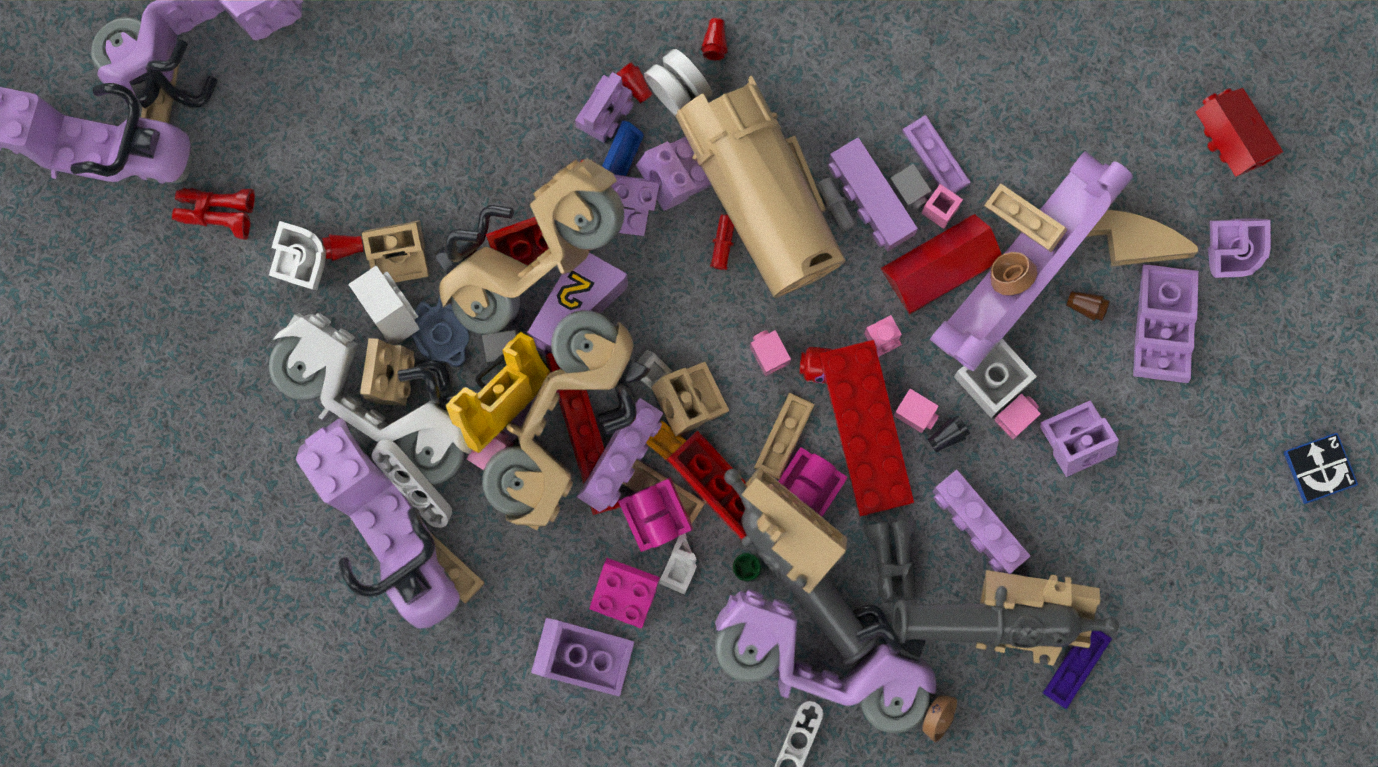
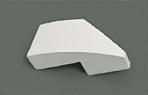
M685 533L678 537L659 584L682 594L686 593L697 567L695 564L696 557L690 549Z

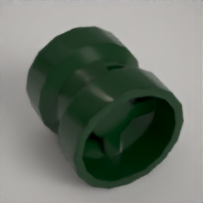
M749 553L737 556L732 566L735 576L744 582H751L757 579L761 571V564L758 558Z

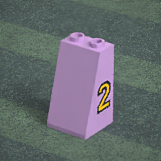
M591 253L570 273L562 274L527 332L528 336L534 339L538 353L543 356L552 353L551 338L553 331L559 321L566 315L579 310H591L598 313L604 311L628 287L627 274Z

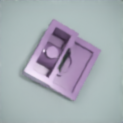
M613 72L609 77L603 75L575 120L577 128L605 143L608 137L612 139L620 126L617 123L622 114L627 116L634 104L631 100L632 91L622 86V77ZM608 107L613 108V112L610 115V111L607 110Z
M686 137L670 144L665 142L646 151L636 164L644 179L659 183L657 201L663 211L686 201L689 196L712 186L701 166L692 159L694 152Z
M614 175L617 182L611 187L619 195L623 207H629L624 208V222L619 233L644 236L649 210H655L659 183L643 178Z
M1091 400L1041 422L1040 428L1052 446L1053 456L1066 477L1116 455L1119 439L1106 418L1102 419Z

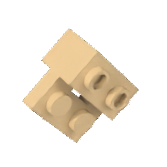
M420 220L362 232L366 258L369 260L371 269L377 266L382 274L388 272L394 282L429 276ZM398 252L407 253L406 255L387 258V255Z
M369 338L360 394L364 395L363 399L375 404L406 406L407 398L411 391L410 380L400 382L398 371L414 368V351L400 345H390L380 339ZM394 371L393 377L389 380L390 373Z
M706 362L688 369L685 367L665 375L651 387L675 437L696 429L703 423L729 412Z

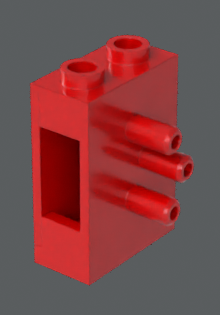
M1229 88L1219 95L1214 93L1202 101L1204 106L1196 111L1197 116L1205 127V136L1212 138V141L1207 144L1208 149L1211 152L1219 149L1221 153L1220 160L1229 165L1235 177L1260 168L1283 153V150L1244 88L1235 91Z

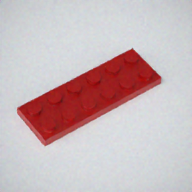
M874 339L819 353L859 516L914 503Z

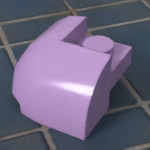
M1241 218L1210 221V247H1208L1210 270L1215 278L1252 275L1262 267L1267 258L1269 259L1271 248L1270 220Z

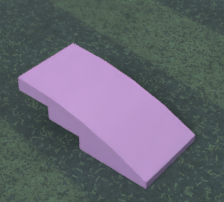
M1143 264L1133 376L1189 383L1191 379V356L1194 350L1195 322L1197 320L1198 271Z

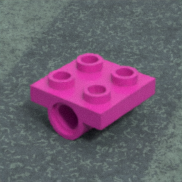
M800 447L778 482L823 517L848 477L837 471L827 460L816 454H811Z
M671 477L618 500L641 552L665 544L693 530V526Z
M607 558L589 609L642 629L656 594L660 577Z

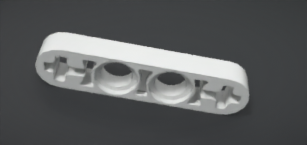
M390 440L379 441L372 453L374 463L408 502L419 510L420 515L429 525L437 528L446 526L452 515L450 505L397 444ZM401 470L408 473L410 478L400 476L397 471ZM415 491H422L427 495V497H420L415 493Z
M808 701L800 705L774 767H780L784 759H791L795 762L796 767H803L822 721L823 711L819 704ZM810 706L815 708L814 713L818 715L817 719H811L808 727H813L812 733H809L804 728L795 727L797 721L803 725L806 716L802 714V710H808ZM800 732L807 737V744L803 749H796L792 746L791 737L793 734Z

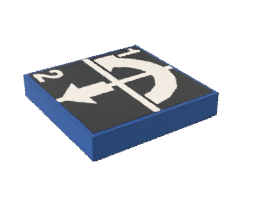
M1338 433L1283 452L1304 504L1358 485Z

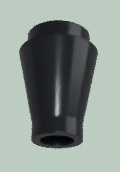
M957 415L953 419L950 417L927 440L937 453L944 448L966 440L965 437L970 432Z

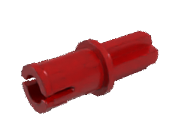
M727 214L720 215L716 239L712 240V243L715 245L710 267L714 269L727 270L730 248L734 246L732 242L734 225Z

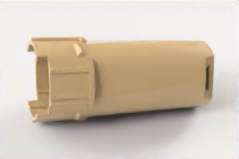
M751 75L747 85L723 94L710 103L705 94L702 93L677 110L675 117L694 152L692 159L705 172L774 298H778L823 278L840 267L846 260L777 121V113L771 112Z

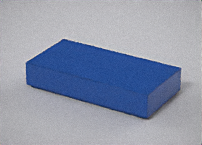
M622 120L602 167L614 175L626 176L644 133L632 123Z

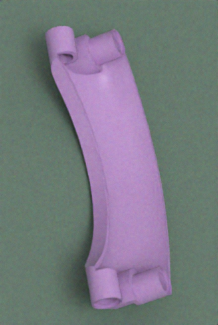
M1084 151L1069 170L1071 172L1040 209L1068 230L1053 251L1049 252L1021 233L1005 252H1020L1030 258L1037 266L1035 282L1022 293L1002 295L991 286L990 270L952 317L941 324L930 340L963 366L974 371L1041 293L1130 182L1133 175L1127 168L1115 161L1110 166L1106 163L1102 165Z

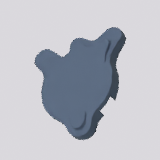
M440 295L438 304L435 307H431L425 301L420 302L415 311L418 318L414 320L420 329L410 337L413 338L422 355L429 360L448 363L455 368L461 367L466 362L465 351L469 342V330L456 318L451 303L443 308Z

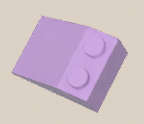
M546 618L531 673L620 696L634 641Z

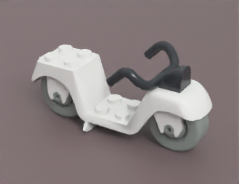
M300 313L295 314L288 326L277 333L274 339L284 338L276 344L269 359V373L274 385L283 394L293 399L308 400L320 396L321 403L325 407L319 416V419L322 421L336 414L376 442L398 439L397 445L432 485L442 483L451 478L463 464L465 453L471 454L472 449L468 448L461 429L452 424L446 408L451 398L458 393L450 395L449 374L447 368L437 360L418 362L414 364V368L398 371L400 382L418 378L424 379L431 401L389 425L384 421L386 418L374 409L368 411L361 406L362 401L352 394L347 396L343 394L358 346L353 341L355 337L341 328L339 331L330 326L331 321L320 313L306 316ZM432 371H435L438 375L439 388L436 377Z

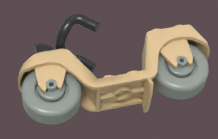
M587 158L581 163L576 159L533 194L536 199L530 206L549 249L529 266L490 247L476 250L483 244L486 238L490 217L512 219L514 214L513 208L497 205L486 206L479 214L477 231L454 229L449 232L445 239V246L435 253L437 261L447 274L439 284V294L443 308L451 303L456 318L465 328L472 332L486 335L494 334L504 329L516 317L520 307V295L556 265L561 274L570 273L587 258L588 250L606 245L619 233L624 222V207L619 195L611 187L617 182L613 173ZM458 240L467 241L462 247L456 246V241Z
M579 310L566 315L556 325L551 338V349L554 359L561 369L553 371L546 376L521 427L513 422H508L507 429L511 433L518 435L520 446L507 447L495 453L489 459L483 471L482 483L485 496L495 509L507 514L505 515L506 521L515 525H527L535 530H538L539 526H546L548 521L554 522L560 510L558 501L561 496L566 497L572 487L573 482L571 481L572 478H570L569 469L533 438L534 435L540 436L547 422L544 418L547 409L552 411L559 399V395L556 392L557 389L609 390L615 387L619 401L618 408L598 414L606 434L624 429L635 421L637 409L627 383L641 380L648 375L651 369L630 358L634 346L633 339L628 329L620 322L615 327L608 318L598 312Z

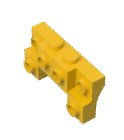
M522 332L509 341L502 349L507 365L478 394L464 387L446 405L452 424L461 429L468 448L477 453H480L507 426L508 422H511L538 394L546 376L550 373L538 354L534 339Z

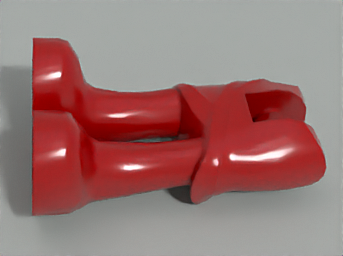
M183 188L175 192L176 201L195 204V210L174 208L171 216L172 220L207 227V224L230 228L236 238L248 239L251 222L247 213L253 212L255 191L253 189H242L234 194H214L213 192H202L195 188ZM211 206L232 208L240 212H215L209 210Z

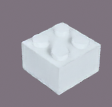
M375 266L348 284L390 345L399 344L420 329L414 321L418 318V315L388 272L382 274L379 268Z
M1003 339L992 348L974 371L963 366L954 376L990 418L996 415L1037 377Z

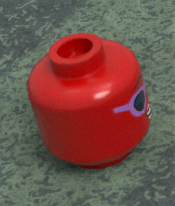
M811 346L807 348L806 353L801 352L799 374H803L804 379L808 382L826 384L819 353L832 349Z

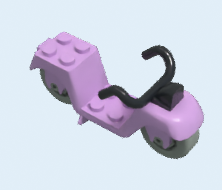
M156 0L146 7L141 21L125 17L115 19L104 25L92 42V61L98 69V77L103 84L116 83L125 86L133 92L145 109L151 106L157 99L160 89L170 98L183 105L199 108L208 103L218 80L208 76L198 97L187 95L170 83L173 78V71L181 62L188 45L183 40H177V35L188 32L194 26L213 19L217 14L226 11L256 41L268 37L272 32L284 26L293 24L302 16V2L304 1Z
M105 83L93 87V94L95 96L114 94L125 100L129 110L128 118L119 126L64 116L36 94L0 87V151L25 155L41 167L50 169L51 176L54 179L57 178L58 172L108 182H118L129 176L137 175L143 180L164 184L180 183L189 176L193 157L190 153V141L187 133L169 123L139 117L140 108L138 100L133 92L123 85Z
M339 418L326 428H321L305 440L306 443L301 445L298 450L297 463L323 502L350 516L380 561L381 582L375 585H364L356 579L349 558H341L338 564L342 578L349 589L360 596L366 597L378 596L386 592L401 616L414 627L420 629L440 623L455 613L459 608V593L455 589L454 582L451 581L449 575L445 572V569L438 563L434 539L423 523L419 510L413 507L386 475L370 461V457L366 454L360 442L352 437L345 420Z
M747 590V593L739 591L736 596L730 595L727 605L719 613L715 622L718 631L715 638V651L723 670L737 680L757 682L769 677L778 669L780 676L778 687L782 697L788 698L791 687L845 706L855 705L860 702L865 717L874 727L888 733H902L914 728L922 721L929 707V692L936 694L934 671L928 662L920 657L926 640L905 639L903 643H900L895 631L889 625L884 612L876 605L868 604L853 610L858 620L867 616H873L876 624L855 632L859 643L882 634L886 644L877 646L841 680L833 672L823 670L822 673L811 670L812 666L805 662L796 661L794 664L797 619L793 610L790 609V604L778 599H774V602L763 599L764 595L753 590Z

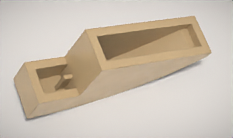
M1107 210L1086 236L1107 235L1111 266L1193 258L1198 253V246L1177 231L1155 220L1122 211Z

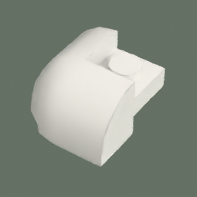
M279 221L272 248L276 249L269 276L318 290L326 258V250L321 240L305 228Z

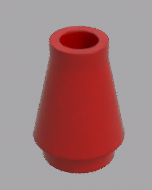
M720 18L709 20V26L701 46L705 59L719 61L724 59V55L728 52L725 21Z
M630 62L616 73L622 77V86L631 90L632 96L640 104L653 95L639 66L635 67Z
M328 234V237L322 238V244L326 250L325 260L331 259L335 261L363 252L361 236Z

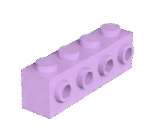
M859 137L830 154V164H828L830 172L834 178H840L843 182V191L849 201L854 200L859 207L857 210L858 215L864 224L869 223L874 230L872 236L879 247L884 246L888 252L916 234L918 228Z
M641 398L635 401L637 409L635 421L632 425L615 431L577 495V498L599 512L608 506L613 507L621 495L618 489L623 482L626 484L635 471L632 468L636 459L641 460L649 447L645 443L650 436L654 437L662 425L659 420L663 412Z
M955 470L934 488L932 492L935 494L933 497L935 502L943 510L947 508L953 515V523L962 532L965 530L972 538L970 542L979 553L984 552L990 559L988 563L994 571L1010 574L1030 557L1029 553L958 470Z

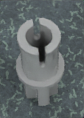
M831 177L821 180L816 187L825 200L826 210L832 212L842 231L850 229L854 226V221L844 204L846 202L845 197H841Z

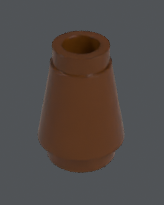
M1071 291L1066 306L1094 322L1096 320L1103 322L1110 300L1104 299L1102 295Z

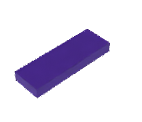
M1091 631L1090 648L1072 646L1042 694L1064 709H1067L1112 638L1102 631Z

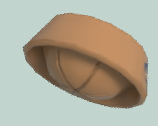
M1020 252L1005 253L998 257L992 265L991 286L1002 295L1022 293L1035 282L1037 266L1030 258Z
M938 696L925 717L923 732L934 743L940 741L953 722L957 708L956 697Z

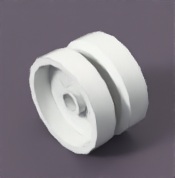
M672 49L663 57L664 67L653 65L644 73V77L654 94L675 116L677 110L702 93L705 94L707 99L712 96V90L704 76L677 49Z

